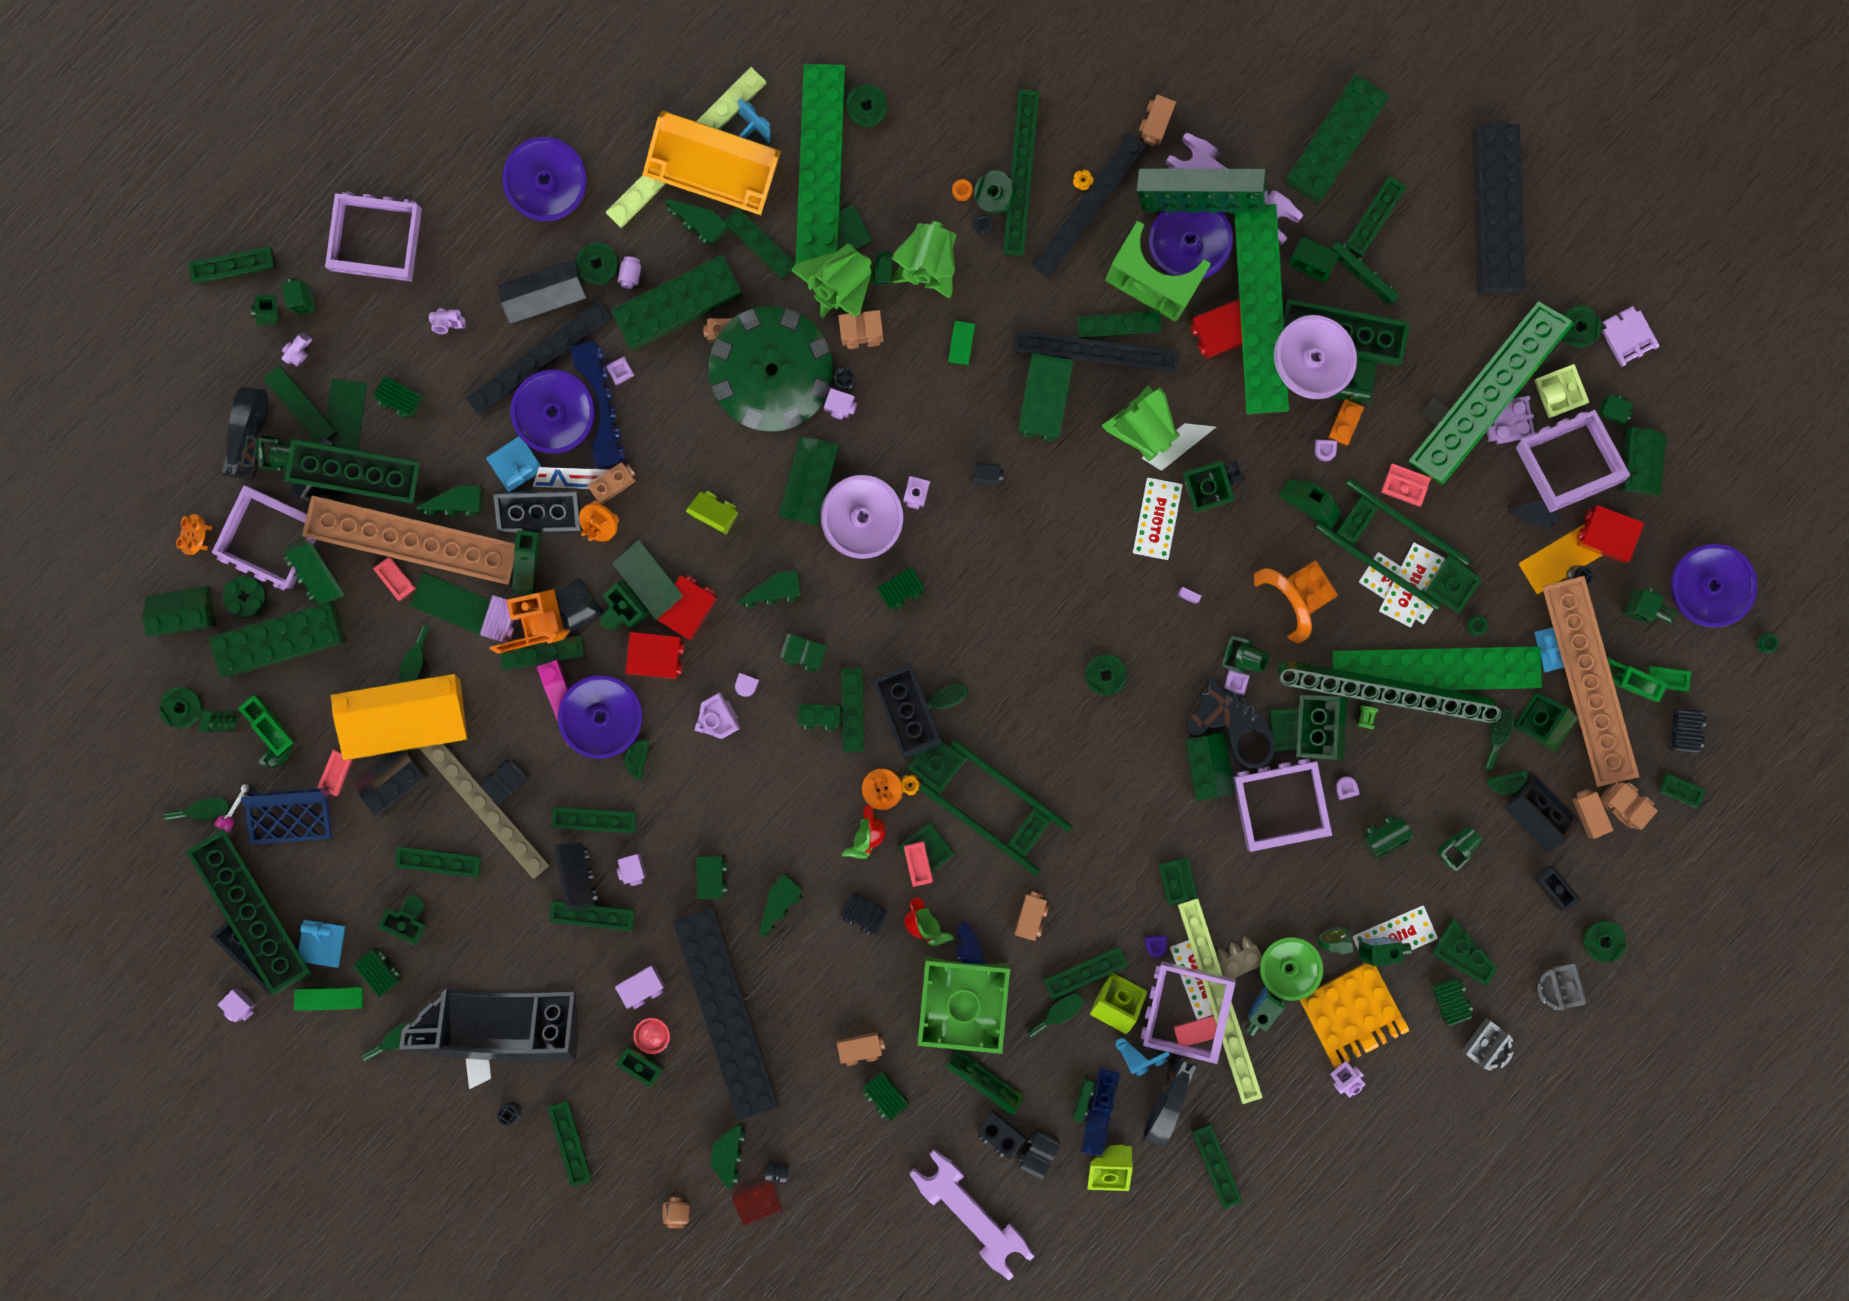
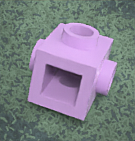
M1347 1061L1330 1074L1336 1081L1333 1084L1341 1094L1345 1092L1349 1098L1352 1095L1358 1094L1362 1087L1366 1085L1361 1079L1364 1076L1356 1066L1352 1068Z

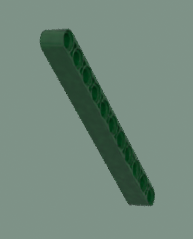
M1289 660L1282 661L1277 667L1280 680L1286 686L1487 723L1496 722L1501 716L1498 705L1490 697ZM1292 671L1290 675H1284L1285 672ZM1306 675H1312L1311 678L1304 679ZM1332 678L1331 682L1325 683L1326 679ZM1353 682L1352 685L1345 686L1346 683ZM1373 686L1370 690H1365L1366 687ZM1387 690H1393L1391 693L1385 694ZM1413 693L1411 697H1405L1407 694ZM1433 697L1430 701H1425L1427 698ZM1448 701H1453L1451 704L1445 705ZM1473 704L1472 707L1466 708V706ZM1493 708L1491 711L1486 712L1487 709Z

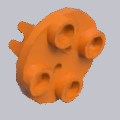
M593 501L580 511L579 521L583 529L581 535H588L589 541L604 542L610 540L616 534L619 519L607 507L601 505L598 501Z
M200 515L184 516L181 520L182 529L180 537L176 541V547L181 549L186 555H194L199 549L207 551L208 547L202 544L206 529L212 530V526L205 525V521Z
M885 768L876 769L865 777L862 785V794L865 801L872 805L873 808L879 810L890 809L902 799L903 786L895 771Z

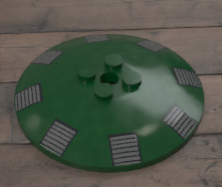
M762 306L737 315L722 328L711 348L708 373L714 396L721 407L734 420L756 430L782 431L805 422L821 407L831 386L833 362L826 339L808 318L791 309L778 306ZM770 363H774L777 366V372L774 375L766 373V366Z

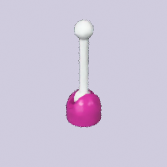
M244 784L241 786L242 791L229 813L220 816L216 820L215 826L230 832L233 826L231 816L241 801V797L244 796L245 792L249 791V785Z

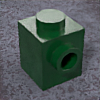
M255 295V305H251V317H256V325H278L276 295Z
M1608 395L1603 398L1598 416L1620 426L1631 419L1633 403L1628 402V399L1624 396Z

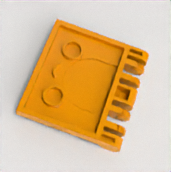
M1366 963L1319 986L1311 995L1299 1000L1335 1069L1342 1065L1336 1050L1339 1051L1344 1062H1350L1349 1056L1343 1048L1345 1045L1350 1044L1354 1055L1358 1058L1361 1056V1053L1354 1042L1358 1039L1365 1053L1379 1047L1371 1033L1373 1031L1376 1032L1382 1044L1387 1043L1386 1037L1380 1029L1384 1025H1387L1389 1033L1394 1039L1398 1037V1033L1392 1021H1394L1401 1035L1409 1032V1028L1402 1018L1377 967Z

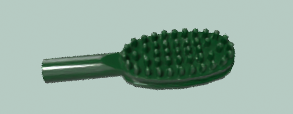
M421 625L414 648L410 649L404 656L399 670V683L417 680L423 664L422 648L430 628L429 626Z
M959 683L937 691L932 695L930 701L926 702L929 710L933 708L935 710H943L960 703L967 697L968 689L965 685Z
M1501 709L1499 720L1492 723L1490 730V743L1492 747L1484 768L1486 770H1493L1500 747L1506 744L1511 735L1515 716L1510 709Z
M222 798L204 799L193 803L188 809L165 812L164 819L168 821L190 816L195 820L213 819L226 814L229 810V803Z
M1073 993L1059 1000L1048 1011L1045 1019L1027 1031L1029 1036L1033 1038L1049 1025L1060 1024L1073 1017L1083 1006L1082 997L1079 994Z
M408 1023L396 1027L385 1036L382 1043L361 1054L363 1060L366 1062L387 1049H399L402 1029Z

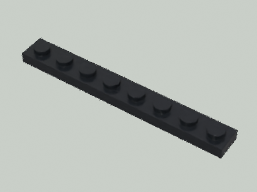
M1131 133L1127 135L1034 263L1033 268L1050 279L1146 147L1145 143Z
M598 300L466 398L480 416L517 389L528 377L540 372L612 319V317Z
M1020 330L1015 332L1013 352L1034 353L1057 358L1170 373L1178 372L1180 356L1179 351Z

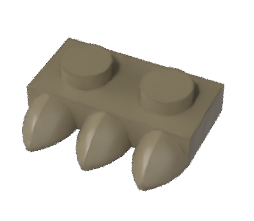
M1243 937V950L1237 944L1231 942L1229 947L1230 956L1227 952L1218 948L1216 956L1224 976L1236 978L1260 966L1262 956L1257 945L1250 938Z

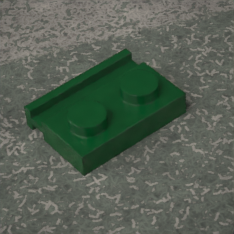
M1188 857L1158 864L1168 905L1198 899Z
M1087 1076L1083 1077L1072 1114L1074 1121L1082 1123L1084 1117H1087L1090 1106L1088 1102L1095 1091L1092 1078Z

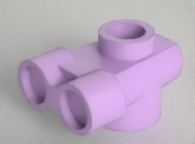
M437 309V312L429 314V321L432 324L431 329L435 333L446 334L449 327H454L455 329L465 328V318L461 317L460 310L448 311L446 309Z
M306 333L298 334L293 343L289 342L283 348L282 352L284 355L282 359L286 363H293L298 367L308 356L303 349L309 345L312 338Z

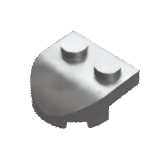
M1577 962L1551 967L1540 978L1538 983L1539 997L1543 1003H1546L1554 1010H1565L1569 1007L1588 1003Z
M1486 1018L1462 1052L1483 1068L1492 1071L1496 1067L1503 1068L1512 1058L1514 1051L1511 1049V1042H1513V1039L1508 1033Z

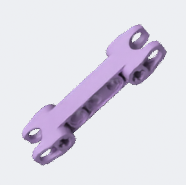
M1189 133L1183 136L1182 141L1191 149L1193 158L1188 161H1181L1170 155L1166 160V164L1171 169H1227L1216 161L1220 152L1213 145ZM1274 190L1269 194L1267 205L1277 204V218L1287 217L1294 222H1299L1303 215L1289 199ZM1278 229L1279 244L1282 245L1287 237Z
M933 1149L930 1152V1156L938 1165V1172L932 1177H926L913 1168L910 1171V1176L922 1195L932 1205H935L940 1199L944 1201L985 1245L979 1252L981 1257L992 1269L1010 1280L1014 1275L1005 1262L1007 1255L1011 1252H1019L1026 1259L1031 1260L1034 1257V1253L1020 1232L1012 1224L1009 1223L1003 1230L958 1183L964 1177L962 1171L952 1160L942 1155L936 1149Z

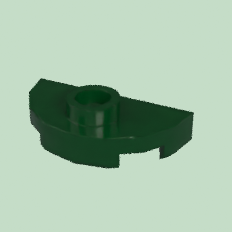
M292 744L279 756H276L268 748L258 763L268 768L283 764L292 751Z
M641 740L634 743L628 748L625 755L627 771L633 778L642 781L650 740Z
M1527 770L1485 778V780L1494 792L1501 795H1512L1519 792L1528 778Z

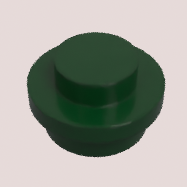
M1475 615L1467 621V630L1474 636H1481L1488 629L1487 620L1483 616Z
M1764 633L1757 639V648L1764 654L1773 653L1778 648V639L1771 633Z

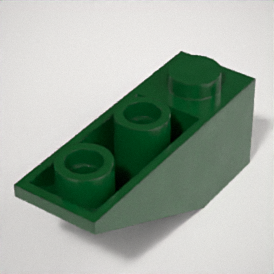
M669 199L665 200L668 206L666 210L673 217L678 215L683 220L681 224L689 231L693 229L698 233L697 238L704 245L709 243L713 247L729 229L728 225L712 210Z
M457 486L418 505L417 510L423 511V515H436V512H444L446 516H456V512H464V516H477V513H483L484 488L481 486Z
M517 530L512 593L522 595L534 593L542 534Z
M798 571L774 574L738 601L739 605H744V608L756 607L757 602H764L765 605L776 604L777 599L785 598V602L798 600L797 596H802Z
M786 873L770 889L758 935L760 938L763 934L768 936L775 928L773 923L778 918L782 921L790 912L787 908L792 903L796 905L803 897L801 892L804 889Z

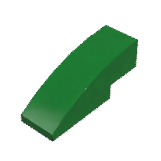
M1607 658L1614 686L1652 701L1660 702L1668 683L1633 667L1625 666Z
M253 695L238 708L251 723L249 725L276 756H279L294 743L281 722L259 695Z
M322 986L298 987L294 989V1010L363 1008V987Z

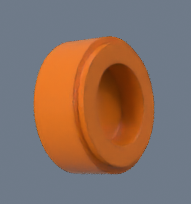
M960 179L953 184L952 194L958 201H966L972 196L973 187L968 180Z

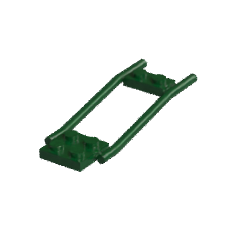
M1349 477L1345 484L1360 494L1361 497L1358 498L1336 533L1321 522L1316 524L1315 529L1426 603L1435 611L1442 603L1456 614H1459L1482 581L1480 577L1466 568L1471 559L1382 501ZM1378 508L1449 554L1425 587L1424 592L1353 546Z
M956 739L951 743L950 747L943 743L939 747L918 754L908 767L909 770L924 780L918 788L920 791L1035 876L1039 874L1041 869L1027 860L1025 856L1050 822L1053 821L1068 833L1073 828L1070 823ZM967 758L1035 808L1008 845L940 795Z

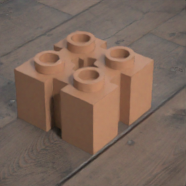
M880 310L863 312L856 317L850 314L838 315L843 347L847 346V349L859 348V344L867 343L868 347L879 346L880 342H884Z
M1612 783L1600 797L1603 807L1612 812L1628 828L1642 830L1658 811L1653 807L1654 803L1645 796L1643 798L1640 797L1637 793L1638 789L1630 783Z

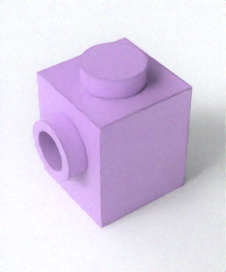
M830 388L824 410L831 412L832 417L843 420V417L848 418L849 414H854L857 403L854 402V396Z
M909 477L903 500L907 503V507L919 509V506L924 507L930 481Z
M640 853L618 859L620 868H617L619 879L623 880L624 884L630 883V886L643 883L642 879L646 878L647 875Z
M239 987L231 990L218 1004L224 1011L225 1017L234 1022L248 1019L253 1014L251 1009L256 1005Z

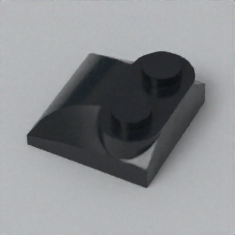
M581 578L569 583L555 593L564 629H570L569 636L604 613Z

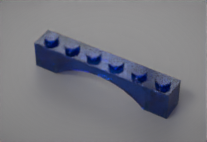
M595 341L570 346L575 368L590 381L600 405V428L592 446L596 469L615 467L625 459L623 447L619 448L618 439H621L619 427H615L614 419H617L615 408L610 405L609 399H612V392L610 386L607 387L605 379H608L606 366L602 367L601 359L604 358L602 347H598Z

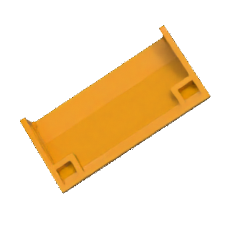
M662 110L657 118L642 175L761 215L781 150Z
M455 674L331 695L333 718L343 760L467 740L461 681Z

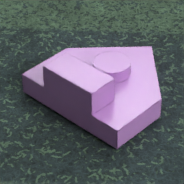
M721 692L701 703L700 714L694 731L723 739L741 728L736 720L738 717L729 700L726 701Z

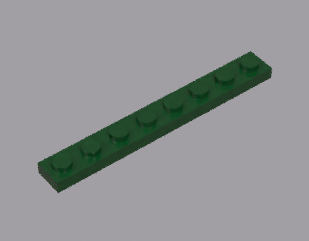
M1019 89L1010 177L1015 182L1016 187L1014 200L1007 210L1003 255L1024 257L1040 91Z

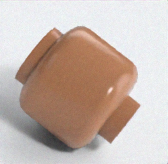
M676 1197L670 1198V1202L663 1204L662 1222L667 1225V1228H684V1225L688 1224L689 1204L683 1202V1198Z

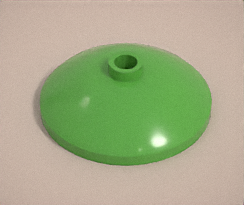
M1294 937L1282 938L1272 943L1264 952L1260 963V974L1264 985L1273 995L1283 1000L1296 1001L1308 997L1318 988L1323 976V963L1318 951L1307 941ZM1288 964L1292 965V970L1290 972L1286 971V966Z

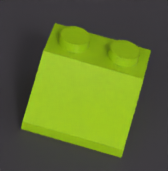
M706 491L705 494L699 492L686 512L727 535L738 515V512L734 510L736 506L727 501H724L722 504L716 500L717 496L709 491Z
M1111 973L1100 990L1090 1015L1127 1034L1138 1019L1148 991L1115 973Z

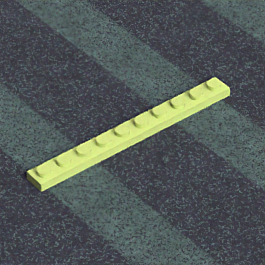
M750 67L696 122L720 130L738 112L737 101L741 99L744 103L748 102L766 84V81ZM642 175L606 211V214L622 228L666 183Z
M1192 899L1177 904L1198 970L1223 976L1199 900ZM1202 979L1217 1025L1226 985ZM1231 1002L1222 1044L1241 1102L1245 1104L1263 1097Z

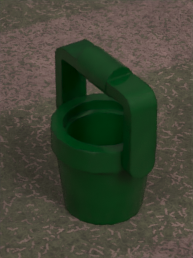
M260 436L256 441V456L259 467L268 470H283V467L286 465L289 444L281 441L279 437ZM263 441L272 442L269 450L270 464L265 463Z
M1232 636L1228 645H1226L1222 666L1239 673H1244V670L1263 672L1268 665L1269 654L1252 646L1253 641ZM1240 641L1243 644L1239 647L1236 654L1235 664L1237 668L1228 666L1234 651L1235 642Z
M1467 826L1455 836H1451L1437 852L1441 856V861L1447 867L1458 871L1471 858L1473 852L1482 843L1483 839L1475 830ZM1452 846L1462 855L1455 863L1445 854Z

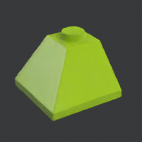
M1111 1145L1090 1162L1087 1190L1129 1191L1133 1169L1132 1146Z

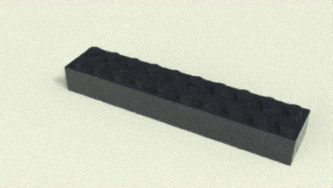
M715 906L675 919L673 924L737 1120L740 1121L778 1108L779 1101Z

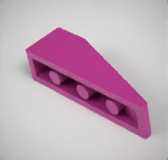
M560 660L537 667L556 719L558 717L560 701L565 692L570 688Z

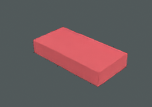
M392 557L385 558L373 568L398 601H401L416 589Z
M333 750L317 788L329 787L330 794L338 796L353 759L343 760L342 753Z
M924 841L905 845L904 850L913 887L932 883L933 879Z
M1214 1016L1174 1026L1178 1044L1189 1046L1214 1039L1217 1025Z

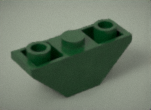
M1288 479L1278 495L1279 498L1316 521L1321 522L1329 529H1332L1341 514L1331 493L1314 482Z
M740 1122L715 1139L712 1148L710 1165L727 1189H732L733 1183L737 1184L739 1171H736V1164L741 1163L743 1150H739L740 1142H744L746 1130L742 1129L743 1123Z

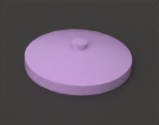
M1310 315L1296 319L1280 333L1275 344L1274 362L1281 380L1289 389L1306 398L1323 399L1337 394L1348 385L1356 370L1357 354L1350 335L1340 324L1327 317Z
M857 475L843 479L827 493L821 508V525L827 540L840 553L857 559L872 558L886 552L898 539L903 525V510L897 494L887 483L876 477Z

